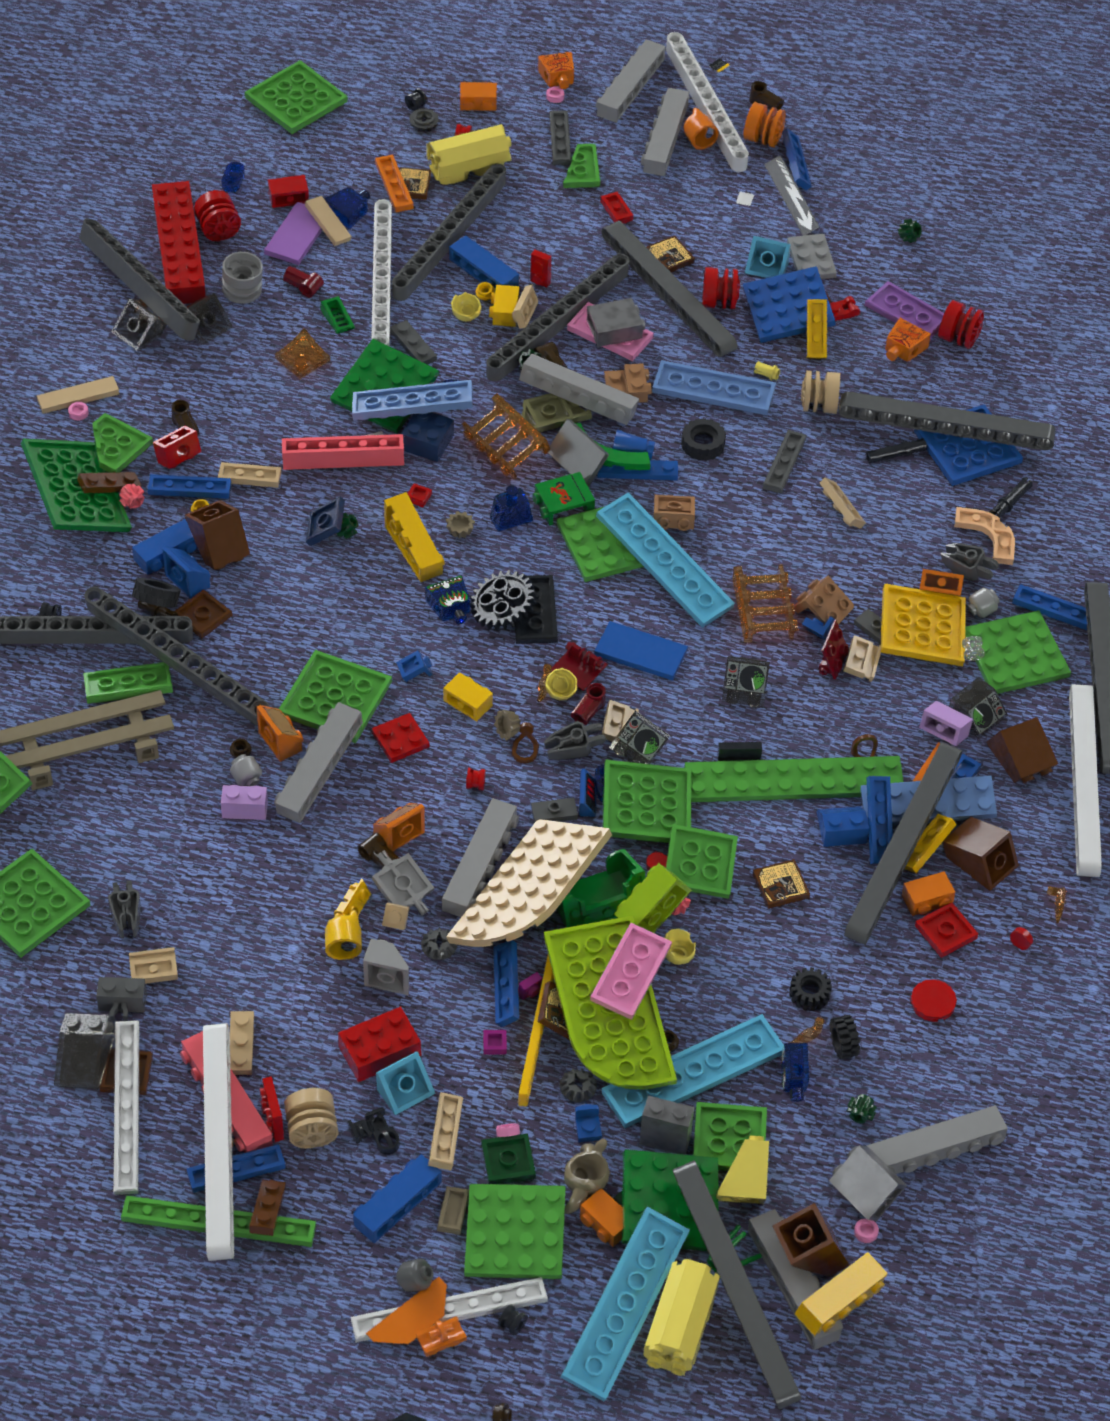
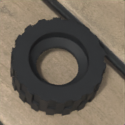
M706 418L695 419L684 426L681 441L682 449L685 451V454L693 459L695 458L700 461L713 460L724 451L726 432L723 426H720L714 420ZM702 434L708 435L713 438V443L699 444L694 441V437Z
M136 578L132 597L151 605L173 608L178 604L181 589L159 580Z

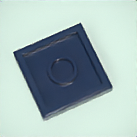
M341 496L310 512L306 543L309 546L341 531L345 500Z

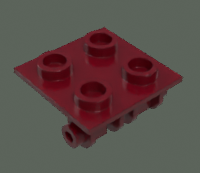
M834 620L821 650L824 656L818 667L820 674H832L835 680L839 671L842 670V664L849 651L848 644H846L843 637V632L836 620Z
M568 642L565 647L568 651L556 662L549 672L551 673L553 670L560 668L571 671L577 678V688L584 692L608 664L602 660V657H597L591 651L587 652L586 648L581 649L575 642Z

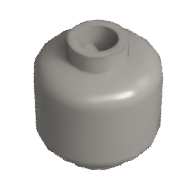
M984 587L969 596V605L967 607L973 616L977 614L978 617L985 618L998 609L1000 601L993 589Z
M243 754L231 762L230 773L239 786H255L260 782L259 778L262 775V769L253 756Z

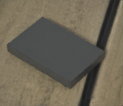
M570 419L565 421L546 451L570 474L581 472L588 487L609 456L602 447Z

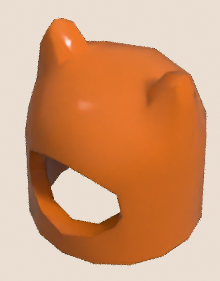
M693 108V114L685 121L683 130L693 147L703 150L711 147L716 142L719 131L707 115L698 108ZM708 128H713L711 138L706 137Z

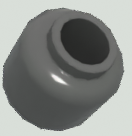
M422 1258L405 1261L399 1266L397 1271V1282L404 1291L409 1293L425 1290L432 1283L433 1269Z

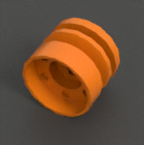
M754 102L746 118L743 132L744 139L757 143L762 136L761 141L763 145L769 144L770 147L775 148L784 131L786 111L779 109L777 112V108L772 107L768 113L767 105Z

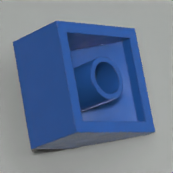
M162 548L165 576L181 589L185 595L191 599L203 589L207 590L210 588L211 576L209 571L205 567L202 568L192 555L189 556L181 549Z
M857 806L817 809L823 847L867 844L869 824L866 811L863 808Z

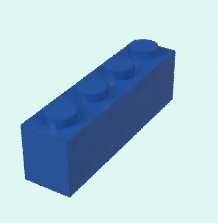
M466 235L449 246V260L479 282H489L495 291L496 285L519 286V273L516 270L510 268L502 260L496 258Z
M186 519L132 547L134 561L147 575L160 570L164 566L162 548L181 549L186 553H192L198 548Z
M422 1154L416 1159L410 1160L402 1172L393 1175L385 1187L376 1190L367 1203L361 1204L356 1208L353 1214L354 1227L371 1242L376 1243L442 1183V1171L436 1167L428 1166L429 1160Z

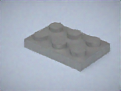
M824 234L787 237V244H791L790 254L796 271L817 266L821 279L836 278L837 272Z

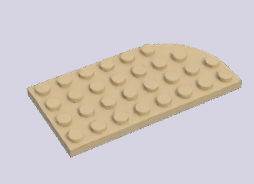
M537 820L477 896L476 902L470 905L446 936L448 942L471 947L493 946L495 941L506 939L508 942L523 936V931L534 924L538 927L557 909L612 836L610 828Z

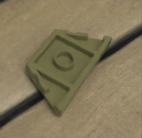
M551 393L526 399L523 401L519 436L524 437L561 427V424H564L567 419L572 420L574 423L592 419V412L590 410L585 411L579 405Z

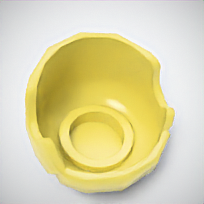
M464 292L459 296L455 295L452 299V312L458 320L467 322L479 316L481 304L475 295Z
M564 668L555 669L547 676L546 690L552 698L559 701L568 700L577 691V678L571 671Z
M678 928L671 929L665 934L664 938L672 941V945L665 957L669 962L681 965L690 962L694 958L696 943L691 941L688 931Z

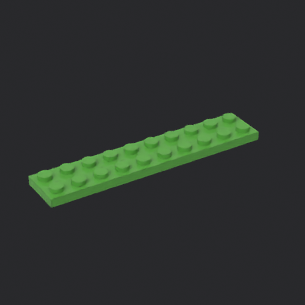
M900 756L685 762L684 768L691 769V802L861 797V785H867L866 777L889 776L890 783L903 782Z

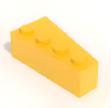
M867 1252L804 1300L798 1307L795 1315L814 1336L821 1331L826 1333L835 1325L836 1321L839 1319L843 1320L852 1310L861 1306L873 1297L874 1294L878 1293L884 1287L883 1280L888 1273Z

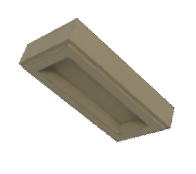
M446 1186L437 1231L461 1235L469 1200L468 1189Z

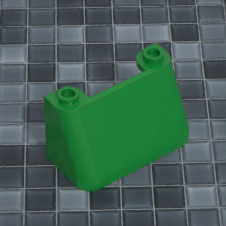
M625 849L615 851L607 857L605 861L606 871L578 880L556 910L566 928L618 918L614 913L617 911L619 904L627 900L632 894L633 888L637 884L642 883L646 878L644 869Z

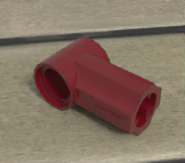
M291 266L286 269L283 276V281L299 288L300 292L308 298H311L324 285L322 277L317 273L309 275Z
M593 683L588 686L586 695L571 713V717L575 722L579 721L587 725L596 712L605 707V687L600 683Z

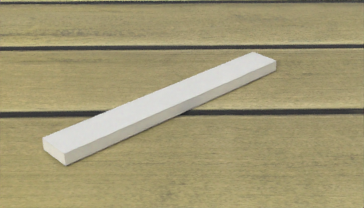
M139 1021L115 1022L114 1195L138 1194Z
M540 1277L446 1297L444 1317L440 1320L444 1322L457 1316L460 1321L502 1312L510 1304L517 1309L548 1302L543 1279ZM399 1307L351 1317L355 1341L370 1340L366 1333Z

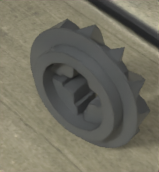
M418 109L411 113L409 122L411 127H415L416 130H432L433 127H437L439 117L433 110Z
M440 927L437 930L430 929L429 933L423 935L421 948L426 956L435 960H444L455 953L457 944L449 943L446 937L450 932L449 929L446 931ZM438 938L442 940L440 949H438L436 943Z
M572 1068L570 1072H565L562 1079H560V1091L570 1101L584 1102L591 1099L596 1093V1078L592 1076L591 1072L584 1071L583 1068L580 1070ZM575 1079L582 1083V1091L575 1085Z

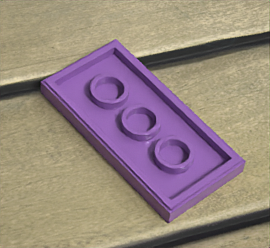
M299 202L295 204L265 247V255L296 265L301 263L322 232L321 227L305 207V204Z
M889 281L865 301L866 307L896 323L901 317L931 333V337L939 331L944 315L940 310Z

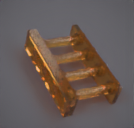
M496 393L491 398L494 403L493 410L472 427L465 421L461 423L464 429L462 433L469 441L473 440L475 442V446L481 453L485 451L488 454V459L494 465L497 463L505 476L510 475L513 479H516L517 475L514 468L535 450H540L546 455L551 449L547 439ZM498 415H503L506 421L484 439L477 433ZM515 426L518 429V433L496 451L489 445L507 429ZM529 439L530 445L512 460L507 462L502 457L520 440Z
M783 564L778 565L777 574L758 576L743 574L742 566L733 567L732 581L744 643L752 642L753 634H756V632L788 630L789 640L794 639V632L798 631L797 619L793 618L795 607L794 603H790L792 593L791 588L787 587L788 572H784ZM777 582L779 584V590L756 592L746 590L747 584ZM781 598L783 605L753 608V606H749L750 600ZM784 614L786 622L759 624L752 622L753 616Z

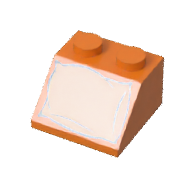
M263 705L257 706L258 733L280 762L303 751V736L299 730L296 731L289 716H285L280 709Z
M408 803L403 807H398L393 813L378 819L373 824V832L381 835L387 847L391 851H395L425 833V807L417 803Z

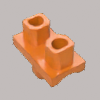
M457 1316L444 1322L438 1320L434 1326L416 1333V1337L426 1357L467 1340V1336Z

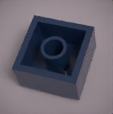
M433 412L413 414L402 432L404 451L438 462L454 436V419Z

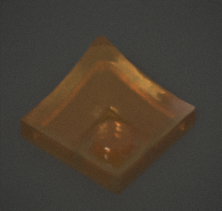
M305 328L290 343L275 353V359L300 380L330 361V356L315 342Z

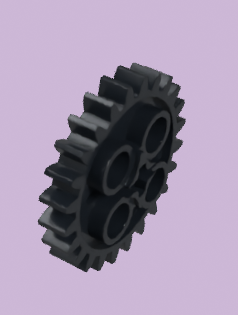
M510 570L506 572V575H503L502 571L499 572V576H495L492 573V579L489 580L485 577L484 584L478 583L480 589H473L475 595L470 596L472 601L469 603L470 611L476 622H480L482 627L487 626L488 630L493 626L496 631L499 630L500 626H503L504 630H506L509 624L515 627L514 622L522 623L521 617L528 618L527 611H533L531 605L536 604L534 598L537 595L533 584L524 574L519 575L518 571H515L513 575Z

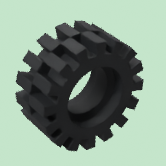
M810 967V971H807V968H802V973L798 970L796 976L793 975L789 995L792 997L791 1001L793 1003L797 1002L796 1006L798 1008L803 1005V1010L807 1011V1007H811V1011H815V1007L820 1010L823 1005H827L832 985L830 978L827 979L828 975L826 973L821 975L822 970L818 969L817 972H814L813 967ZM804 985H814L818 987L819 992L808 994L802 990V987Z
M845 1015L830 1019V1037L833 1041L832 1045L834 1046L835 1053L837 1052V1057L845 1059L858 1056L860 1054V1039H858L857 1026L854 1024L852 1016Z

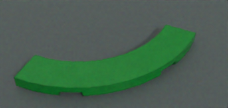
M575 423L578 427H580V428L584 431V429H583L581 423ZM596 442L609 454L603 465L613 467V465L623 466L626 470H651L648 452L620 451Z

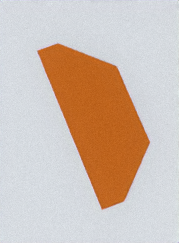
M438 1276L432 1281L430 1287L419 1291L366 1333L373 1342L411 1343L417 1338V1332L431 1327L436 1321L444 1317L447 1284Z

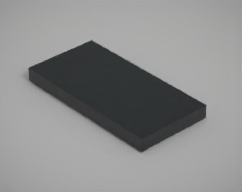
M553 575L525 576L533 584L537 597L534 598L536 604L531 605L533 611H527L528 618L521 617L522 623L514 622L516 644L558 643Z

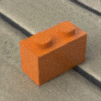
M460 82V110L496 111L497 83Z
M923 569L920 590L961 596L964 575Z
M945 871L904 883L901 896L912 916L918 914L925 915L932 910L941 908L951 902L953 903L955 890Z
M601 1188L580 1205V1220L586 1227L591 1226L603 1243L608 1242L614 1247L622 1240L623 1208Z

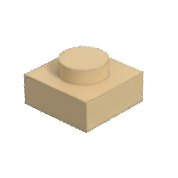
M386 903L382 926L405 930L409 907Z

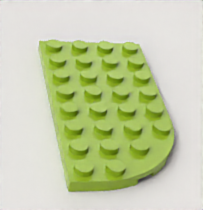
M633 915L544 932V940L569 1038L577 1057L583 1065L598 1078L626 1089L643 1090L677 1084L676 1073L652 985L647 990L632 1020L590 1001L591 994L630 923L635 924Z

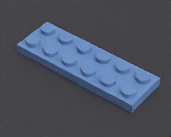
M661 360L652 387V393L768 416L776 382Z
M472 380L353 392V420L473 408Z
M992 776L951 778L928 823H931L937 814L949 817L954 821L967 820L970 817L976 819L997 818ZM921 781L890 783L892 826L899 825ZM861 785L862 806L866 811L868 820L867 785Z

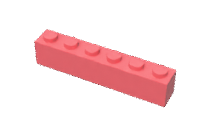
M403 434L282 438L283 470L404 466Z
M202 1031L181 1041L182 1051L180 1055L185 1064H190L192 1068L191 1073L195 1081L200 1080L203 1085L201 1089L204 1094ZM231 1070L232 1134L235 1137L234 1143L238 1151L247 1153L273 1146L272 1133Z

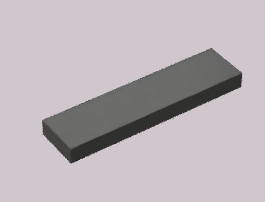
M550 111L552 164L571 165L568 111Z
M791 430L787 431L763 483V489L782 494L804 446L807 435Z

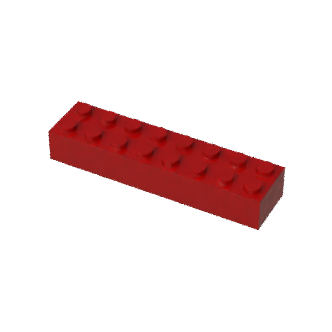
M179 181L152 184L165 287L183 304L206 302L205 282L190 182Z

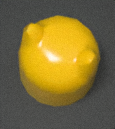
M355 910L351 911L349 915L335 916L333 919L328 920L325 928V952L329 957L337 960L353 959L362 952L361 927ZM345 941L356 944V948L352 951H345L341 946Z

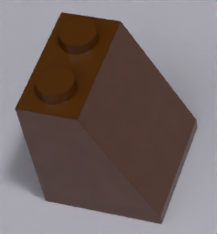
M219 500L184 515L205 565L214 570H219L231 562H239L245 556L250 555L240 513L235 507Z
M1038 717L1001 730L986 742L1014 783L1022 781L1023 784L1034 780V776L1040 774L1041 777L1052 773V768L1059 764Z
M974 817L968 818L942 842L946 858L989 891L1019 866L1011 832Z
M815 1203L772 1225L792 1267L830 1277L850 1266L831 1226Z

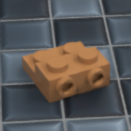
M643 363L625 364L624 370L604 371L606 385L639 398L638 403L648 402V395L651 394L652 390L651 383L646 381L649 380L648 368L644 369Z
M655 494L654 520L663 529L678 528L682 531L694 529L695 497Z

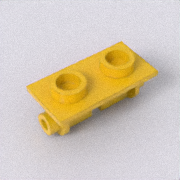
M363 879L359 883L350 885L343 898L345 902H341L334 911L335 916L349 915L353 910L359 916L371 895Z

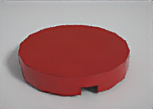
M931 979L922 981L914 987L910 1001L916 1015L924 1020L936 1022L943 1018L945 1020L953 1014L957 999L951 986L943 981Z

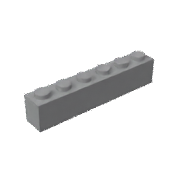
M647 39L642 45H639L634 56L630 57L629 62L626 66L622 67L620 74L613 79L610 87L606 88L604 95L598 98L596 102L597 116L617 123L665 60L664 45Z
M668 88L666 95H662V106L658 107V118L654 119V130L650 131V142H646V154H642L641 165H644V173L665 176L688 108L689 91Z
M531 354L523 363L520 381L625 425L635 415L639 402L637 397L534 354Z
M340 702L337 703L334 709L332 708L329 711L327 721L319 727L317 737L313 742L309 743L303 759L300 758L298 760L293 775L288 776L283 791L276 795L274 804L277 814L301 823L363 724L361 711Z
M492 798L442 897V911L462 917L470 905L476 902L477 896L486 886L487 878H491L493 875L495 861L499 862L501 859L503 845L509 843L511 829L517 827L519 821L517 806Z
M995 1105L867 1145V1147L895 1174L904 1171L910 1173L923 1165L932 1166L938 1163L939 1160L946 1158L954 1159L962 1153L968 1151L976 1152L990 1144L992 1146L998 1145L1005 1140L1008 1128Z
M775 1209L749 1219L748 1232L812 1349L816 1350L840 1340L843 1329L840 1319L826 1333L821 1331L814 1336L795 1315L800 1304L820 1289V1283L815 1275L812 1276L811 1272L791 1266L772 1225L784 1220L782 1216L779 1217Z

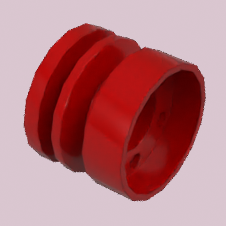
M213 190L206 192L197 199L194 205V213L207 239L222 241L233 237L239 231L241 218L228 193L222 190Z
M705 267L702 305L705 308H715L717 300H721L722 309H725L726 301L728 300L730 301V309L735 310L740 292L738 269H733L732 277H728V268H725L723 277H719L718 268Z
M952 300L946 308L940 323L938 338L952 342L958 335L957 345L962 346L964 343L965 348L971 349L981 333L985 313L983 310L978 309L976 311L975 307H970L965 314L966 305Z

